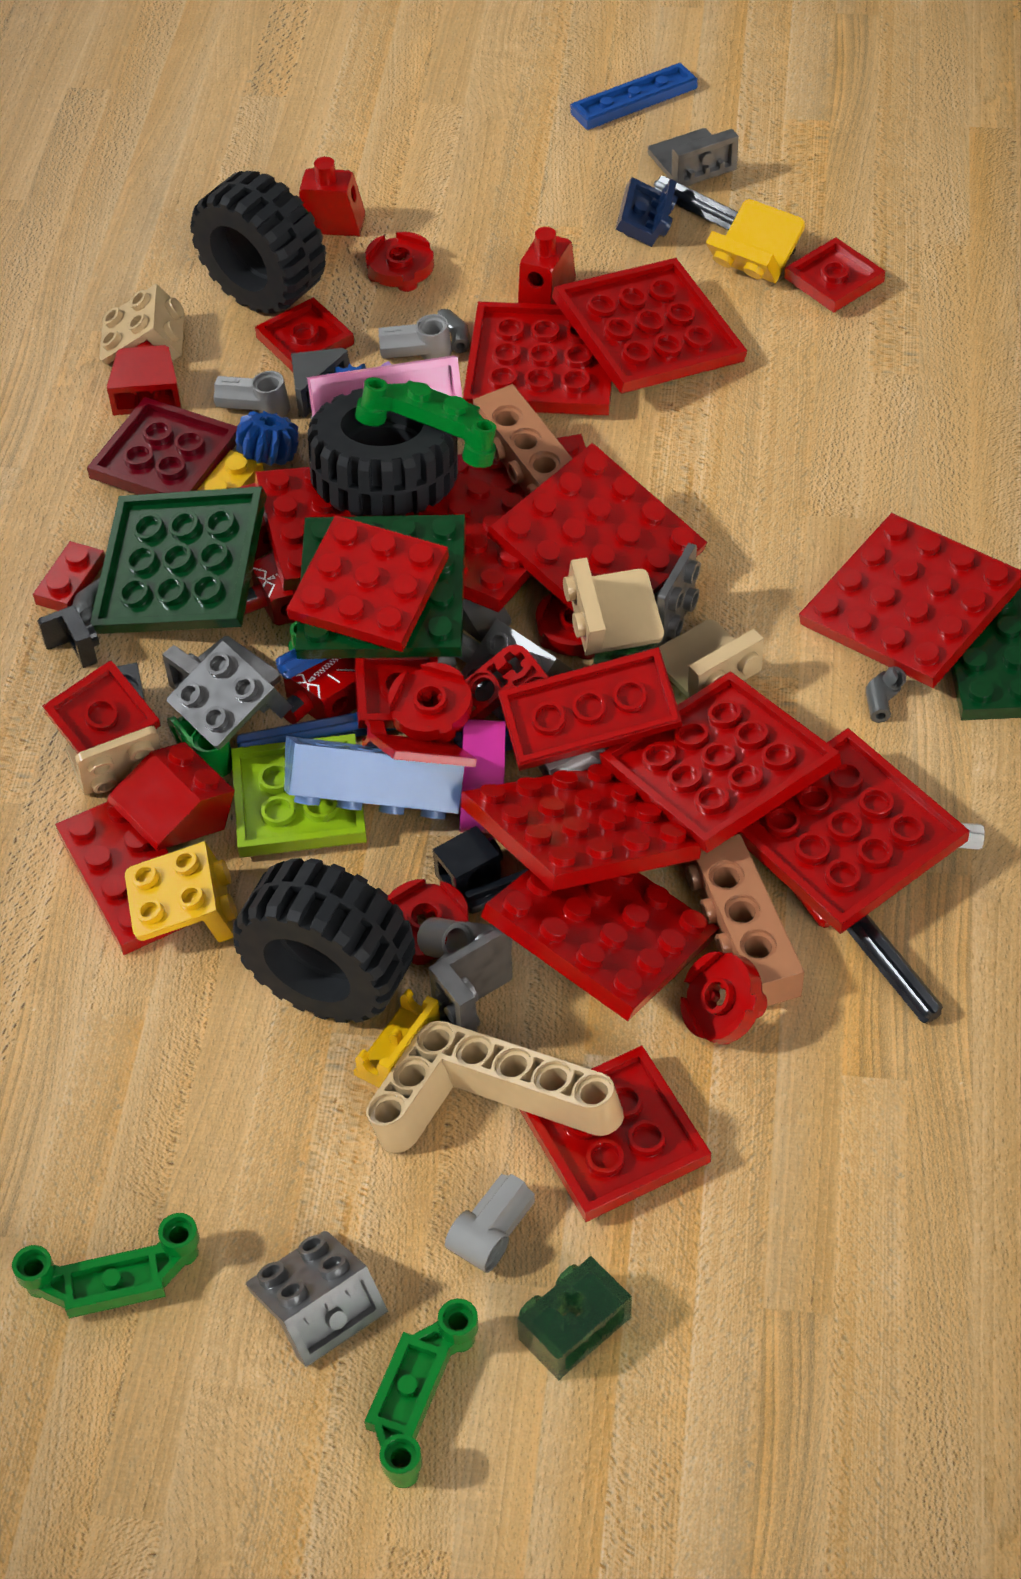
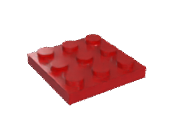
M335 515L286 608L288 619L403 652L449 558L448 547Z
M643 1045L591 1069L609 1076L614 1083L624 1114L623 1122L616 1131L603 1136L592 1135L520 1110L585 1223L711 1163V1151Z

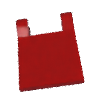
M365 719L367 737L362 739V746L379 748L394 760L476 767L477 759L452 741L440 743L435 740L421 741L408 736L388 735L383 721Z

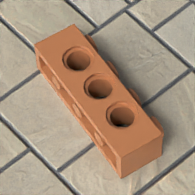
M513 384L473 399V405L480 407L479 414L496 425L493 441L496 445L494 459L496 461L500 460L503 463L510 480L514 484H519L526 496L573 459Z
M734 835L708 853L701 850L700 859L690 861V865L685 866V874L691 891L698 890L702 899L700 900L701 913L707 919L708 924H715L719 927L717 935H715L717 950L723 953L731 952L744 956L753 963L761 978L762 992L767 997V1006L802 997L805 972L741 835ZM751 956H760L763 958H754Z

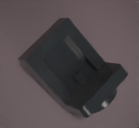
M75 605L53 612L37 620L44 645L48 650L69 642L83 668L98 663L94 646L100 645L98 636L91 622L84 624Z

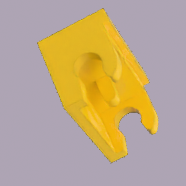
M406 989L400 997L401 1007L368 1051L362 1049L356 1056V1068L353 1070L354 1075L380 1088L418 1031L430 1022L441 1021L438 1000L427 995L421 1006L414 1001L412 990Z

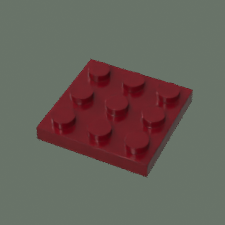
M144 397L87 466L89 478L138 495L196 491L228 452L236 446L237 426Z

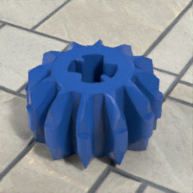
M266 411L262 413L249 412L248 415L241 416L240 424L237 426L236 450L243 454L244 458L253 459L257 464L266 463L272 466L275 463L285 465L286 462L293 460L294 454L297 452L299 443L298 426L291 423L288 417H280L277 413L269 414Z

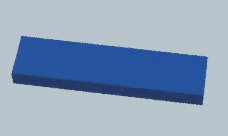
M680 62L570 104V114L586 130L697 89L698 78Z

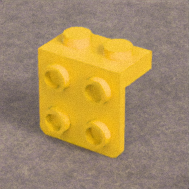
M747 199L739 209L726 236L712 231L706 241V245L713 255L712 259L719 265L726 268L733 267L744 271L752 278L765 279L776 284L805 229V222L801 217L755 200Z
M205 841L133 865L126 870L125 880L132 930L138 940L145 941L204 921L219 943L233 938L232 920L236 919L238 915L233 898L227 893L226 885L231 884V875L226 862L223 859L217 860Z

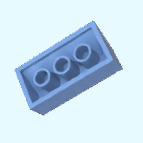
M286 736L284 790L288 795H295L294 802L299 804L320 805L321 798L337 800L336 807L343 809L362 810L363 803L379 805V812L404 815V809L411 808L420 809V816L446 819V812L459 813L465 766L394 760L379 748Z

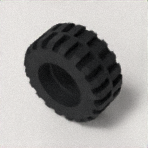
M239 171L219 184L199 200L198 204L194 207L190 225L191 233L194 234L192 242L194 248L199 251L198 258L202 265H205L209 270V276L213 281H217L222 286L221 290L228 296L232 295L235 298V302L241 306H249L252 311L263 312L264 314L283 312L320 281L326 264V248L321 243L323 236L321 230L316 228L314 224L315 218L312 213L306 211L302 205L304 202L297 195L294 196L289 192L290 188L282 182H275L274 177L268 174H260L257 171Z
M362 388L352 390L351 394L346 396L344 394L336 396L331 403L326 402L320 407L310 421L308 429L311 483L325 502H330L335 509L342 512L348 510L354 516H405L406 513L410 512L417 514L425 511L428 505L435 506L453 488L458 475L457 436L392 411L387 412L386 422L380 426H368L360 423L355 417L357 400L362 397Z
M294 858L271 866L267 872H264L233 925L236 953L241 954L242 964L246 970H251L254 973L255 980L262 986L266 985L272 990V994L280 1000L284 998L293 1004L292 1007L302 1012L305 1010L312 1012L315 1017L324 1020L334 1018L336 1022L348 1023L352 1020L355 1023L363 1022L379 1015L385 1010L413 961L415 941L409 921L404 920L403 911L397 904H392L388 900V895L380 888H373L367 883L368 880L359 874L354 876L346 872L342 866L336 864L331 866L325 865L322 860L312 858L305 862L302 858Z

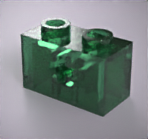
M590 1256L579 1266L573 1264L566 1268L558 1277L555 1286L544 1296L536 1295L524 1304L517 1318L519 1340L560 1380L631 1318L632 1296Z

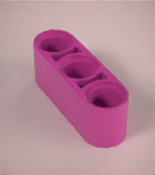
M469 719L463 726L462 749L475 757L477 762L476 767H464L461 798L462 791L477 789L485 784H504L505 721ZM460 798L459 832H465L477 826L482 833H489L461 807Z

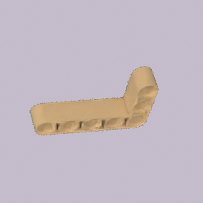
M444 1021L430 1022L418 1031L366 1109V1116L380 1145L384 1150L391 1153L404 1152L417 1142L453 1087L592 1135H608L616 1131L624 1119L618 1094L609 1076Z

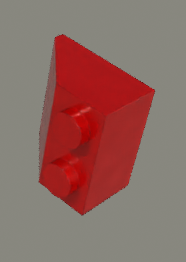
M186 742L151 751L109 794L107 801L156 851L225 830L235 790Z

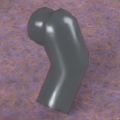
M450 309L438 310V314L447 319L449 332L451 333L452 349L457 353L466 352L469 349L467 323Z
M100 578L78 592L73 600L72 605H75L84 624L90 623Z
M889 667L887 671L879 673L867 684L865 693L872 721L881 723L891 717L888 701L900 692L901 686L906 682V675L901 668Z

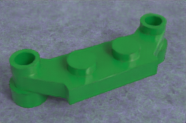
M371 377L364 381L362 397L357 400L355 417L360 423L368 426H380L386 422L387 412L392 411L462 438L465 441L462 458L468 465L486 468L493 464L496 445L493 443L496 425L479 414L480 407L468 403L461 397L450 396L431 389L430 386L421 382L409 380L404 384H387L383 379Z
M174 1213L167 1216L160 1223L158 1228L160 1242L156 1245L63 1266L55 1265L50 1253L44 1247L30 1245L22 1248L14 1256L12 1270L18 1283L26 1288L32 1297L44 1298L65 1308L66 1314L70 1319L166 1297L165 1287L184 1266L193 1263L197 1259L200 1236L196 1222L191 1216L185 1213Z
M457 1298L444 1303L438 1312V1321L413 1335L406 1332L402 1333L365 1418L366 1430L376 1434L380 1446L379 1457L382 1470L391 1483L398 1488H409L418 1480L419 1471L422 1466V1454L416 1438L450 1356L456 1352L469 1350L475 1342V1335L479 1328L478 1313L475 1306L465 1299ZM400 1464H408L406 1467L403 1468L397 1467Z

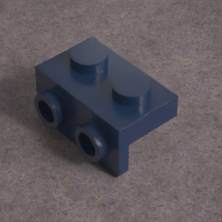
M631 177L625 188L615 229L651 247L659 235L665 237L673 221V218L669 215L678 199V196L674 195L677 181L670 179L664 189L660 191Z

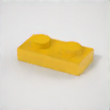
M230 450L196 491L238 488L255 483V472L264 471L263 463L257 464L255 460L246 459L243 457V454Z

